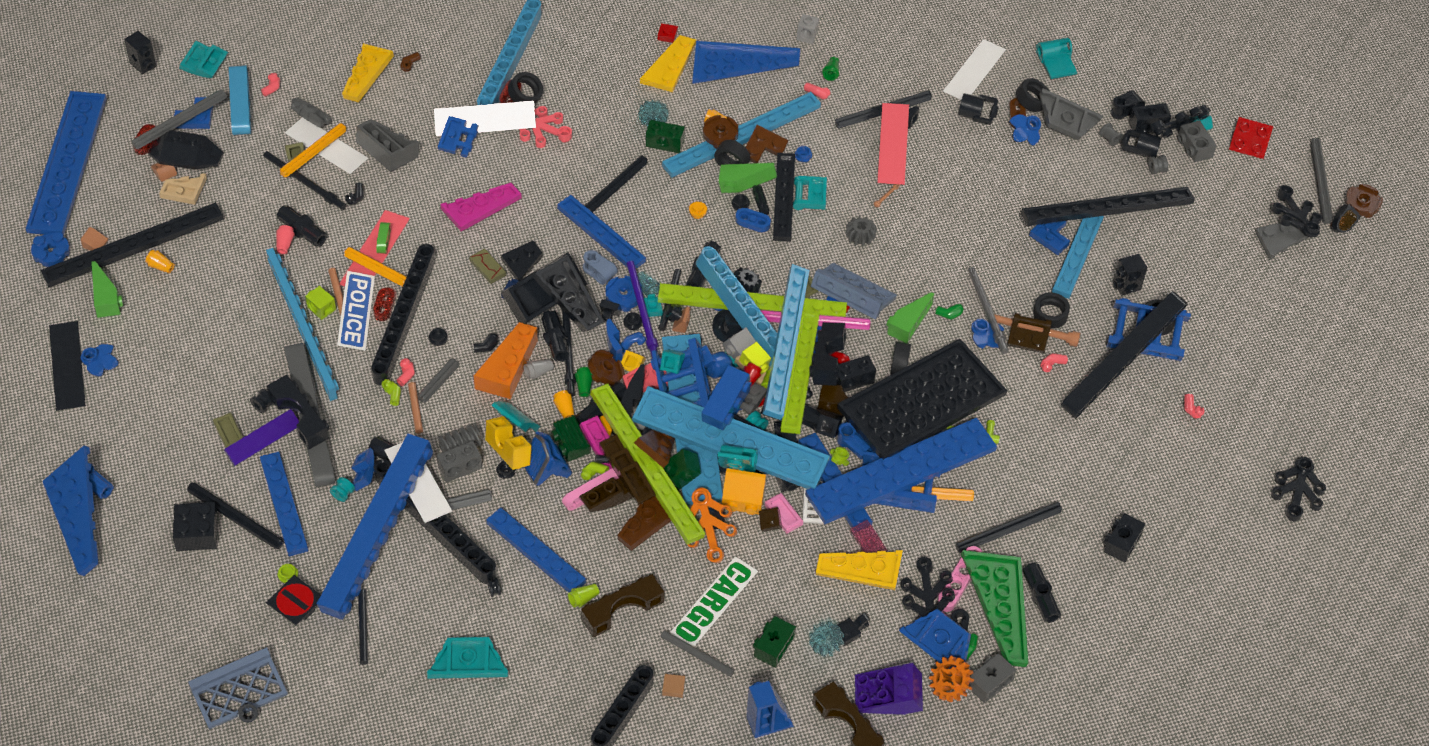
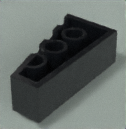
M568 255L531 274L535 281L582 332L589 331L604 322Z

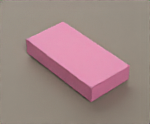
M782 493L765 501L767 509L775 507L780 509L782 529L786 534L803 525V520Z

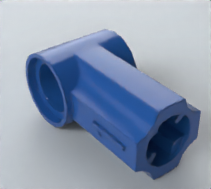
M846 422L839 426L837 442L840 446L847 447L861 460L863 459L864 451H873L850 423Z
M91 464L89 482L92 483L93 493L100 499H106L111 495L114 487Z

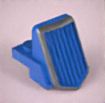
M537 431L530 443V465L524 467L534 485L540 486L552 474L568 478L572 471L564 457H562L557 445L554 444L550 435Z

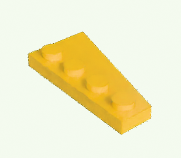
M679 35L640 78V84L673 92L693 52L696 39Z
M363 43L361 47L362 52L358 54L356 66H353L352 75L348 78L342 92L343 98L359 103L394 57L393 51Z
M896 550L895 552L877 551V553L857 552L853 554L822 553L819 554L816 575L895 590L903 550Z

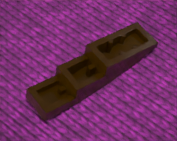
M617 434L599 442V447L638 505L656 496L637 461L635 462L628 449L624 448Z

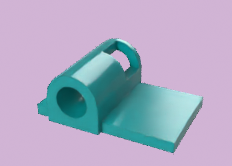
M1066 37L1037 43L1036 53L1041 63L1044 64L1050 79L1077 74V70L1071 60L1072 43L1070 38Z
M728 445L721 446L720 452L717 455L721 467L747 472L756 471L758 450Z

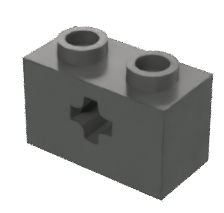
M999 653L993 658L989 657L980 669H974L973 674L970 675V678L974 679V682H969V686L972 687L971 691L985 704L1014 680L1016 669Z

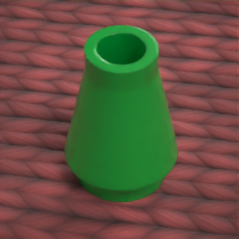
M831 57L822 70L823 77L826 80L834 81L839 76V59L837 57Z
M588 367L578 368L575 373L580 397L590 396L593 379Z

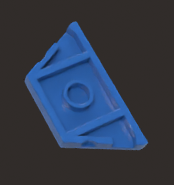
M939 609L899 629L902 634L939 663H943V657L949 659L950 656L956 657V659L959 657L964 662L967 660L971 634Z

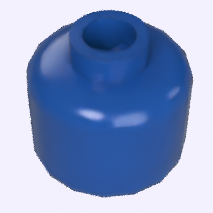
M722 351L712 354L716 363L705 368L707 375L711 378L717 379L722 377L727 366H732V359Z

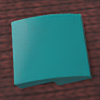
M195 41L180 63L179 69L197 76L213 78L228 52L213 44L211 47Z
M497 401L491 405L498 413L525 433L529 428L537 432L541 427L509 402Z

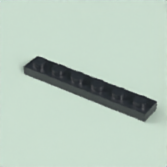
M777 152L773 241L791 242L795 153Z

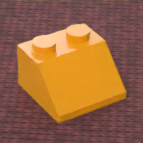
M727 468L722 505L729 506L732 512L740 511L749 515H759V511H762L765 495L766 474Z

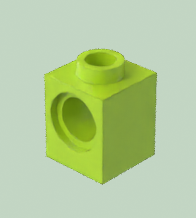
M320 285L314 290L309 291L305 296L307 308L321 320L336 310L334 297Z

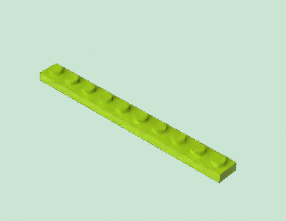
M660 283L658 303L728 310L712 288ZM747 292L760 310L782 312L784 296ZM805 298L802 311L820 313V315L846 317L847 302Z
M609 384L592 389L590 392L591 397L615 434L619 437L624 448H627L633 460L637 461L655 492L656 498L685 543L688 545L705 537L704 530L663 467L634 444L642 435Z

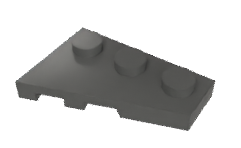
M1278 223L1256 228L1255 231L1269 260L1273 259L1276 254L1287 251L1290 246L1297 245L1309 238L1303 233L1302 229L1291 224L1290 226H1284Z

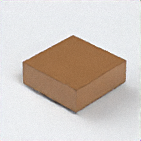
M665 674L662 696L683 698L685 676Z

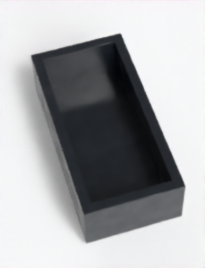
M569 252L560 255L559 257L555 258L554 260L550 261L549 263L541 267L543 268L549 265L550 263L558 260L559 258L568 255L577 273L579 274L583 284L585 286L587 285L585 279L583 278L581 272L579 271ZM531 274L501 292L520 323L530 321L556 304Z

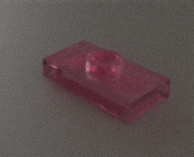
M868 520L850 529L851 534L863 552H888Z

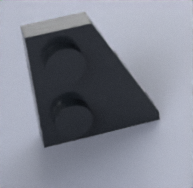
M530 241L502 254L501 260L513 277L520 281L527 272H531L534 265L542 259L543 255L536 243Z

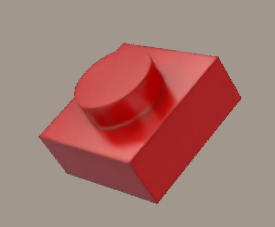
M661 23L657 40L673 43L677 36L678 26Z

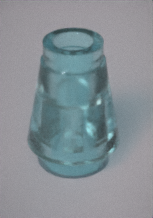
M644 271L637 275L644 295L655 294L656 296L659 293V282Z

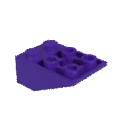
M913 663L855 674V704L859 709V713L905 715L923 711L922 673Z

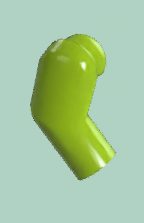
M385 379L381 386L390 395V404L398 406L401 389L393 381Z
M590 462L582 469L581 478L586 481L590 480L596 473L603 474L607 472L609 466Z

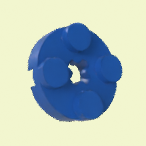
M48 233L36 236L33 239L31 253L35 262L38 261L43 266L50 267L63 262V259L69 256L70 246L62 233Z
M624 276V278L619 279L615 277L606 285V300L620 304L624 312H628L637 306L630 276ZM621 291H628L626 295H622L620 293Z

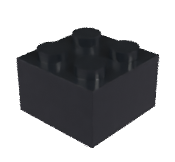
M215 502L174 504L173 542L176 551L217 549L218 512Z

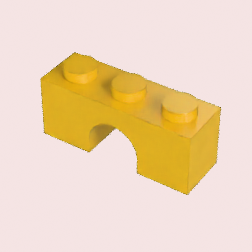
M504 416L486 420L485 440L511 469L529 466L531 444L523 436L513 438V425Z

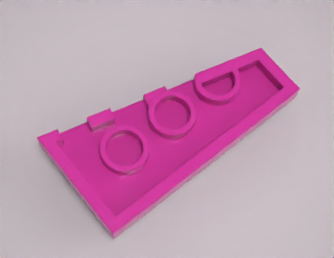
M512 183L491 188L486 193H475L470 198L455 199V202L447 204V202L442 203L440 208L462 232L522 199V194Z

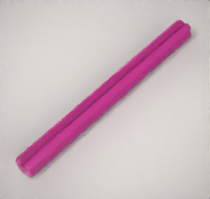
M760 310L768 322L780 323L781 311ZM820 315L818 326H822L823 323H845L846 328L869 330L871 321L865 318Z

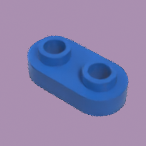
M741 208L736 212L735 221L739 226L757 232H766L770 229L771 219L768 215L748 208Z

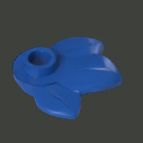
M1019 114L1010 119L1009 122L1015 127L1013 131L1014 141L1024 142L1028 140L1032 146L1039 141L1041 121L1037 116L1026 117Z
M984 319L974 321L971 326V330L974 333V343L982 349L986 345L992 348H999V345L994 341V333L990 323ZM999 325L1000 330L1004 331V328Z
M101 344L96 348L89 347L83 350L81 361L84 365H87V371L90 374L102 376L104 370H111L118 366L117 359L111 355L114 348L113 345Z

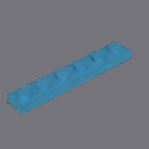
M1104 216L1084 218L1053 287V293L1070 299Z

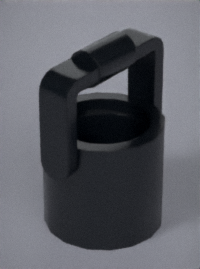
M964 93L959 108V115L973 118L975 122L990 125L998 113V99L986 95L975 96ZM984 101L994 103L990 111V119L981 117Z
M1128 129L1122 137V150L1145 157L1154 156L1156 158L1162 137ZM1130 136L1139 138L1137 147L1128 145Z

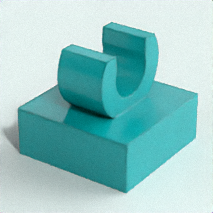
M655 294L647 295V298H644L648 316H662V305L658 303V297H655Z

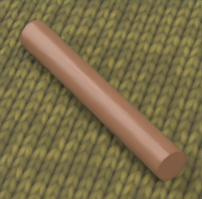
M330 268L328 272L341 315L343 295L336 269Z
M410 382L408 388L415 433L420 434L423 432L416 383Z

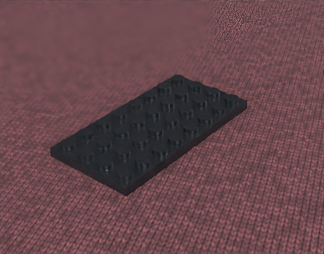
M958 339L838 403L837 409L879 458L884 460L911 445L935 435L1004 397L1008 390L961 339Z

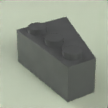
M372 119L358 125L356 128V143L390 172L418 158L419 141L417 140L411 141L405 138L404 134H396L390 131L389 127Z

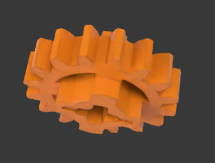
M950 656L949 659L943 657V663L936 662L937 668H931L934 675L929 677L930 680H933V683L929 686L935 689L933 694L939 696L941 700L953 702L955 699L961 701L960 695L967 697L965 691L967 689L972 690L969 682H974V679L970 678L973 671L968 669L970 665L959 657L957 659L953 656Z

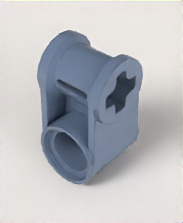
M589 250L584 253L583 271L601 285L606 284L618 273L617 267L598 252Z

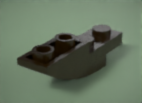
M614 477L579 496L589 512L605 510L633 498L619 478L615 480Z

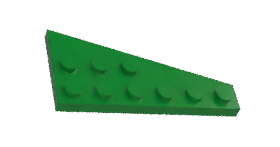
M963 550L961 553L962 559L1003 658L1012 666L1027 667L1028 649L1021 557Z

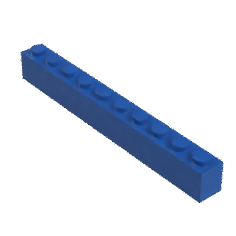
M409 433L405 437L317 602L322 613L343 620L345 615L350 612L354 598L361 591V584L364 579L368 578L370 567L373 562L377 561L379 550L388 540L389 531L396 525L397 516L405 508L406 499L409 494L414 491L416 480L422 476L426 461L432 457L433 450L429 440Z

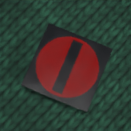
M293 575L266 604L296 626L300 621H305L315 611L321 594Z

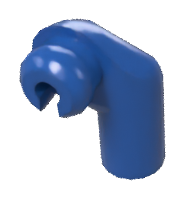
M636 332L626 336L620 344L622 352L625 353L635 342L638 345L643 344L646 341L643 333Z

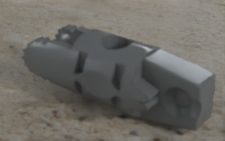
M297 97L292 99L291 109L315 126L321 128L323 125H328L332 122L330 116L307 101Z

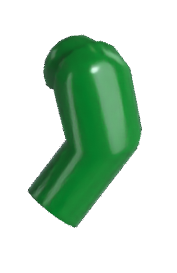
M955 304L948 309L938 306L935 314L953 320L963 313L964 308L961 304Z
M973 633L970 638L967 660H969L977 648L978 636Z

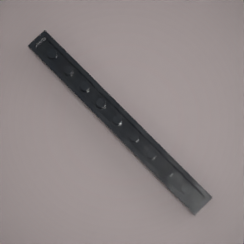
M1187 186L1022 208L1021 215L1026 225L1032 226L1193 204L1195 197Z
M215 202L40 271L49 288L92 271V262L94 261L101 268L224 220V217Z

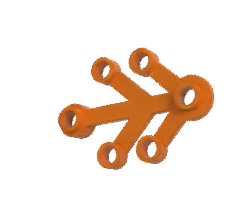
M698 488L692 493L693 505L690 510L694 517L699 510L701 511L702 517L698 523L706 531L710 547L707 551V558L713 563H720L724 558V552L718 547L713 526L724 531L729 537H734L737 534V528L710 515L708 506L719 511L720 515L724 518H729L732 515V509L711 499V493L707 489ZM701 495H705L704 501H699ZM725 508L729 509L727 515H723V510ZM730 527L734 529L732 534L727 532ZM699 540L694 545L688 544V546L696 548L699 545ZM715 552H719L720 554L719 558L714 559L713 557Z

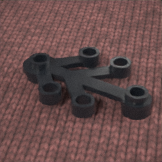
M1206 105L1197 106L1189 111L1191 115L1185 114L1183 111L1175 115V121L1164 124L1162 120H1158L1149 127L1156 136L1162 134L1163 138H1168L1173 135L1172 130L1175 128L1179 133L1182 125L1192 123L1196 119H1206L1211 109L1207 108Z
M1281 185L1277 192L1278 198L1286 201L1291 209L1275 202L1271 208L1272 212L1275 214L1285 213L1280 220L1282 225L1290 226L1291 224L1302 229L1307 237H1317L1320 234V226L1318 224H1320L1323 218L1322 215L1314 212L1310 217V221H1308L1306 217L1312 211L1314 204L1307 200L1304 201L1301 211L1292 199L1294 190L1290 186Z
M1301 457L1296 460L1293 468L1284 472H1277L1274 479L1277 484L1283 485L1286 483L1287 478L1298 474L1297 480L1281 487H1275L1271 493V497L1274 500H1281L1284 494L1295 490L1292 504L1288 506L1286 511L1287 518L1293 522L1300 520L1302 517L1303 508L1300 506L1303 493L1311 502L1310 508L1312 510L1319 511L1323 506V501L1316 495H1323L1326 491V485L1314 474L1313 461L1308 457ZM1306 477L1314 485L1313 491L1305 482Z
M921 557L917 561L916 567L922 575L924 591L914 586L909 578L902 579L900 586L904 592L911 593L926 604L925 609L916 604L912 596H905L902 600L904 608L914 611L921 617H925L936 609L943 611L949 602L955 599V593L951 588L944 589L947 584L953 581L952 574L948 570L940 573V580L932 589L930 573L934 568L931 559ZM906 583L910 584L908 587H903ZM942 592L943 598L934 607V600ZM952 593L951 596L946 597V594ZM912 601L911 604H909V605L906 604V602Z

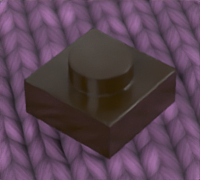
M778 507L759 511L762 532L782 528L780 509Z

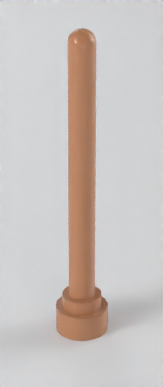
M994 314L997 323L1012 326L1013 319ZM1022 323L1018 325L1019 328L1044 332V328ZM1053 329L1050 330L1049 334L1050 337L1065 340L1066 343H1069V346L1073 347L1078 346L1081 333L1075 331L1073 333H1064Z

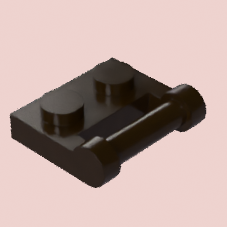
M1015 313L1007 343L1008 346L1045 354L1052 320L1046 319L1044 321ZM1022 323L1044 328V332L1019 328L1018 325Z

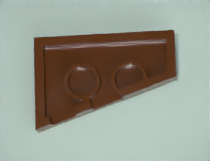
M651 430L639 437L634 444L664 468L669 463L675 438L659 431Z
M656 496L640 504L635 515L629 518L617 535L618 541L630 551L671 522Z

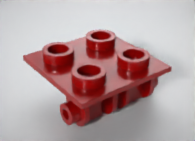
M1239 117L1229 150L1264 159L1273 126Z

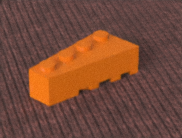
M520 322L475 373L474 387L476 390L507 399L512 398L524 372V364H527L537 344V327Z

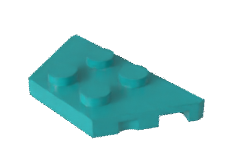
M489 637L447 638L443 644V649L437 654L433 666L427 671V679L508 677V670L504 667L501 657L494 649Z

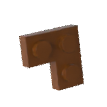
M756 125L745 148L750 153V161L758 163L764 150L777 156V152L783 153L789 140Z

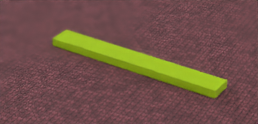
M802 311L781 432L801 433L810 378L809 369L810 365H812V355L815 348L820 313Z

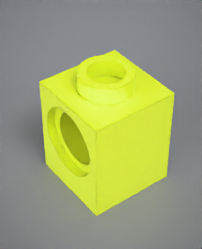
M755 342L742 351L739 361L743 366H747L748 363L755 364L762 369L760 374H763L769 369L771 357Z

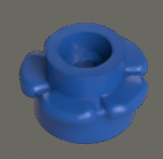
M800 146L795 151V158L800 162H808L812 158V152L807 146Z

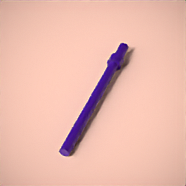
M628 261L626 264L647 338V349L650 350L651 357L653 358L652 351L655 350L658 353V342L653 335L634 261Z

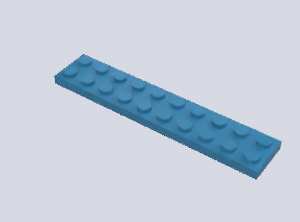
M700 334L662 337L663 351H685L689 347L688 340L696 338L701 345ZM691 374L668 381V391L694 384L696 376ZM695 391L678 396V398L692 403L698 401L697 399L700 398L699 392ZM675 438L676 453L682 449L696 453L701 471L699 476L681 488L685 503L693 505L692 493L698 488L707 489L711 493V499L716 502H722L723 494L717 454ZM701 495L699 501H704L705 495Z
M649 386L632 417V421L715 454L720 452L722 445L758 450L757 470L806 489L816 488L830 458L829 455L735 419L724 430L718 429L702 421L704 407Z

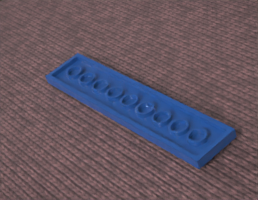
M70 91L26 225L27 233L44 235L60 232L64 236L107 100L106 94Z
M974 418L911 445L884 460L882 458L817 485L815 489L810 488L806 490L805 495L825 525L996 451L997 445L980 421Z

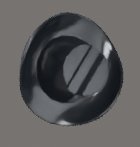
M725 309L715 315L712 323L714 335L722 342H725L742 330V327L731 312Z

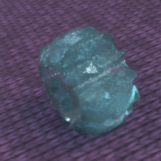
M652 99L651 102L645 101L644 104L640 105L638 117L641 124L648 127L650 120L666 123L669 112L665 103H661L660 100L654 102Z
M828 621L826 624L820 622V627L818 628L813 627L815 632L809 634L811 638L809 644L816 654L826 657L827 654L833 656L835 650L840 652L838 646L844 645L842 640L844 633L840 631V627L837 624L833 625L832 622Z

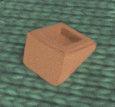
M159 163L151 166V169L161 182L177 175L174 166Z
M89 227L81 238L82 247L90 251L104 246L108 242L107 237L92 227Z
M690 307L683 309L680 319L674 321L673 331L681 333L687 331L690 321Z

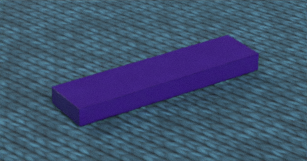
M289 409L224 449V452L233 466H236L297 429L296 425L299 423V420L292 409Z

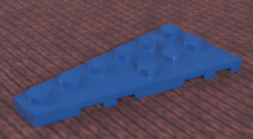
M696 41L692 84L799 66L800 48Z
M85 445L42 481L78 575L85 576L98 565L97 541H94L93 530L96 529L95 522L92 521V513L94 512L92 483L89 482L91 464L88 463L87 457L90 454V447Z

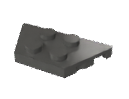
M1044 88L1039 93L1046 126L1076 140L1084 136L1103 118V115Z

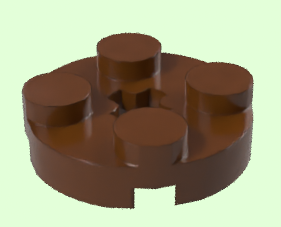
M721 115L712 116L704 123L703 137L717 149L724 140L736 141L738 139V124L728 116L727 119L721 118Z
M1360 184L1359 187L1352 186L1348 189L1345 202L1352 206L1360 216L1371 218L1380 210L1383 198L1379 196V191L1373 186Z
M598 350L588 358V367L592 373L591 377L595 382L613 386L623 378V365L619 360L616 362L612 358L614 356L612 353Z

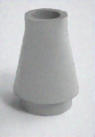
M551 359L528 361L527 364H524L523 368L525 376L528 379L532 378L534 380L553 370L554 366Z

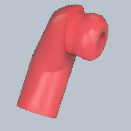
M276 73L268 75L269 85L261 89L265 97L279 89L280 77Z
M811 83L804 85L805 91L812 92L820 99H827L831 94L830 90L826 87L821 88Z
M1052 353L1041 361L1040 366L1044 372H1050L1052 365L1055 363L1065 365L1068 357L1067 355Z
M408 358L400 361L403 373L397 379V383L400 386H404L415 374L413 363Z
M1192 394L1184 396V410L1193 418H1201L1205 412L1204 408L1194 405V396Z

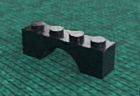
M823 323L821 330H818V342H815V353L812 355L809 375L813 377V385L836 386L839 376L838 358L830 355L844 350L847 339L845 323Z
M285 375L266 385L268 396L278 410L292 409L302 415L300 422L296 426L298 436L308 450L329 439L328 430L330 428L328 423L324 419H320L319 412L315 406H310L308 397L305 393L301 394L295 380L291 381L288 375Z
M805 403L802 424L813 429L815 433L834 439L838 435L839 426L842 424L844 416ZM763 404L762 411H761V414H762V415H764V414H763L764 404Z

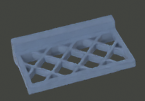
M835 263L830 264L823 270H816L811 284L812 288L840 302H847L848 306L873 319H877L880 311L896 300L897 294Z
M267 647L188 681L190 691L209 730L238 717V710L235 712L227 710L231 700L242 703L241 706L248 703L259 708L288 695ZM269 664L272 670L269 678L259 675L260 668ZM246 674L253 677L249 686L238 683L241 676ZM256 678L267 681L263 691L253 688ZM225 683L233 685L230 695L219 692L221 685ZM270 683L279 685L281 689L276 694L266 692ZM236 687L247 690L244 699L233 696ZM250 691L261 694L258 702L252 703L247 701ZM204 692L212 693L213 697L210 704L201 701L199 695ZM217 695L227 698L224 708L213 705ZM250 707L249 709H243L244 714L252 711ZM211 709L222 712L219 719L213 722L210 721L208 715Z

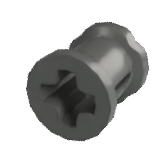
M1111 123L1105 124L1099 132L1100 136L1105 137L1111 146L1117 145L1123 137V134L1118 133Z

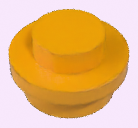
M693 202L689 206V213L693 218L701 219L707 213V206L702 202Z

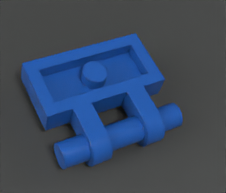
M448 116L438 144V150L456 154L457 148L462 149L460 155L466 158L472 150L473 139L477 136L478 124L471 123L470 128L465 127L466 120ZM462 134L467 135L465 142L460 141Z

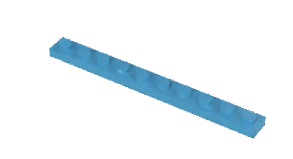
M809 92L739 125L738 139L736 141L745 144L749 141L756 125L772 131L821 108V102L812 92ZM705 141L662 161V167L671 178L715 158L716 148Z
M273 248L267 249L268 263L330 401L337 399L336 391L339 390L338 384L335 379L332 380L331 378L332 371L330 366L324 363L326 361L323 351L318 349L320 346L317 337L312 336L313 329L310 322L306 323L307 316L305 310L299 307L301 305L298 295L293 294L295 290L292 281L288 282L287 280L289 278L285 267H281L282 260L280 255L276 254Z
M794 264L789 269L763 409L764 415L781 420L784 416L810 271Z

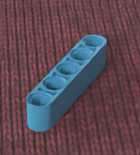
M247 65L230 66L229 88L232 134H251Z

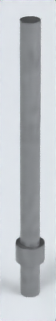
M971 267L968 269V272L994 333V341L999 345L1001 353L1006 354L1009 350L1005 342L1004 332L999 328L976 269Z

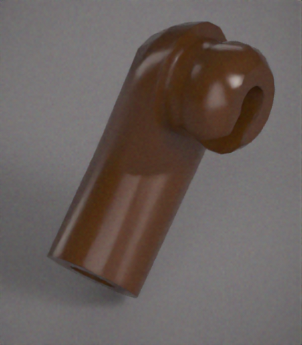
M415 52L403 57L400 64L401 69L405 72L410 71L412 64L421 60L419 53Z

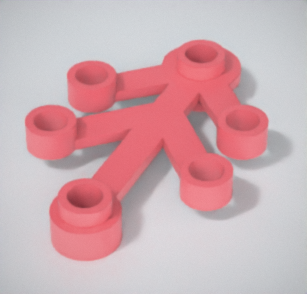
M539 106L534 109L535 116L540 117L535 118L536 128H532L536 138L535 145L538 148L546 146V138L542 135L541 130L558 136L562 142L570 141L572 138V129L570 127L562 126L558 129L546 124L550 122L561 124L563 122L562 113L556 112L553 115L547 116L548 110L545 106ZM526 128L519 129L520 140L523 142L529 141L530 131L526 130Z

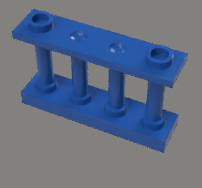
M1125 298L1116 299L1113 307L1119 309L1116 331L1113 336L1109 335L1106 347L1115 349L1125 339L1123 329L1127 311L1138 313L1137 327L1145 319V315H1149L1156 307L1133 303ZM1183 310L1174 319L1176 321L1171 345H1162L1160 343V334L1141 354L1182 361L1185 349H1180L1181 347L1179 346L1183 321H1189L1191 313Z
M696 338L689 339V347L687 350L681 351L685 353V358H692L693 364L688 368L681 369L678 374L671 372L664 375V371L660 370L662 358L653 350V358L650 361L653 370L656 371L659 391L675 397L695 391L699 392L700 398L692 403L705 407L711 397L701 345ZM691 374L696 376L694 384L667 391L666 382Z
M864 451L862 465H867L880 458L873 451ZM934 478L925 481L924 493L912 492L911 487L874 504L934 513L937 496L931 495Z

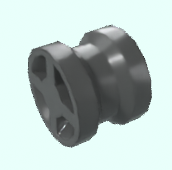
M1160 155L1157 158L1154 156L1149 157L1148 167L1152 175L1168 171V161L1165 155Z

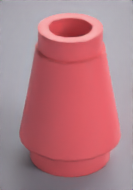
M282 225L276 231V251L279 254H287L295 236L294 229L290 226Z

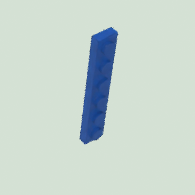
M569 195L557 204L559 211L626 267L628 261H634L636 269L646 262L644 255L572 195Z
M816 433L798 440V444L830 456ZM831 456L821 477L822 483L842 475L837 465L831 461ZM864 508L844 516L854 533L872 526L873 521Z
M278 451L260 456L288 556L308 552L280 453Z
M501 507L486 519L487 525L568 593L571 592V589L582 587L586 583L585 577Z

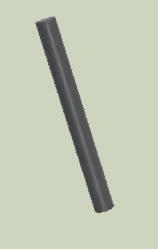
M666 630L662 632L661 638L729 677H732L735 670Z

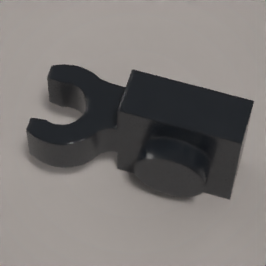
M866 613L860 615L854 622L848 618L834 626L833 633L843 646H846L861 637L860 630L869 626L868 621L870 619Z

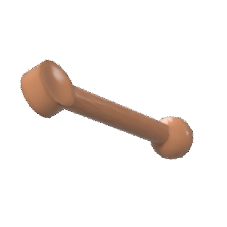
M894 184L883 197L874 202V206L880 207L881 202L894 190H897L900 184Z

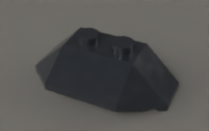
M169 130L153 142L148 155L159 164L188 169H202L210 166H219L224 152L205 135Z

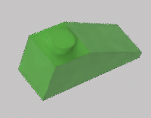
M775 164L721 165L719 174L721 193L742 192L752 188L754 185L777 178Z
M95 261L92 262L94 307L97 318L121 315L120 307H123L122 295L118 296L117 288L99 265Z
M931 292L897 310L894 316H890L886 324L888 326L887 334L908 343L932 307L934 293Z

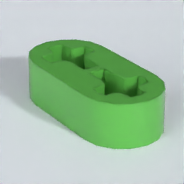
M380 223L376 246L377 253L387 254L391 231L390 223Z

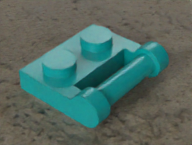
M796 176L794 178L796 190L793 208L795 210H802L803 208L826 210L827 177ZM804 185H808V200L802 199Z

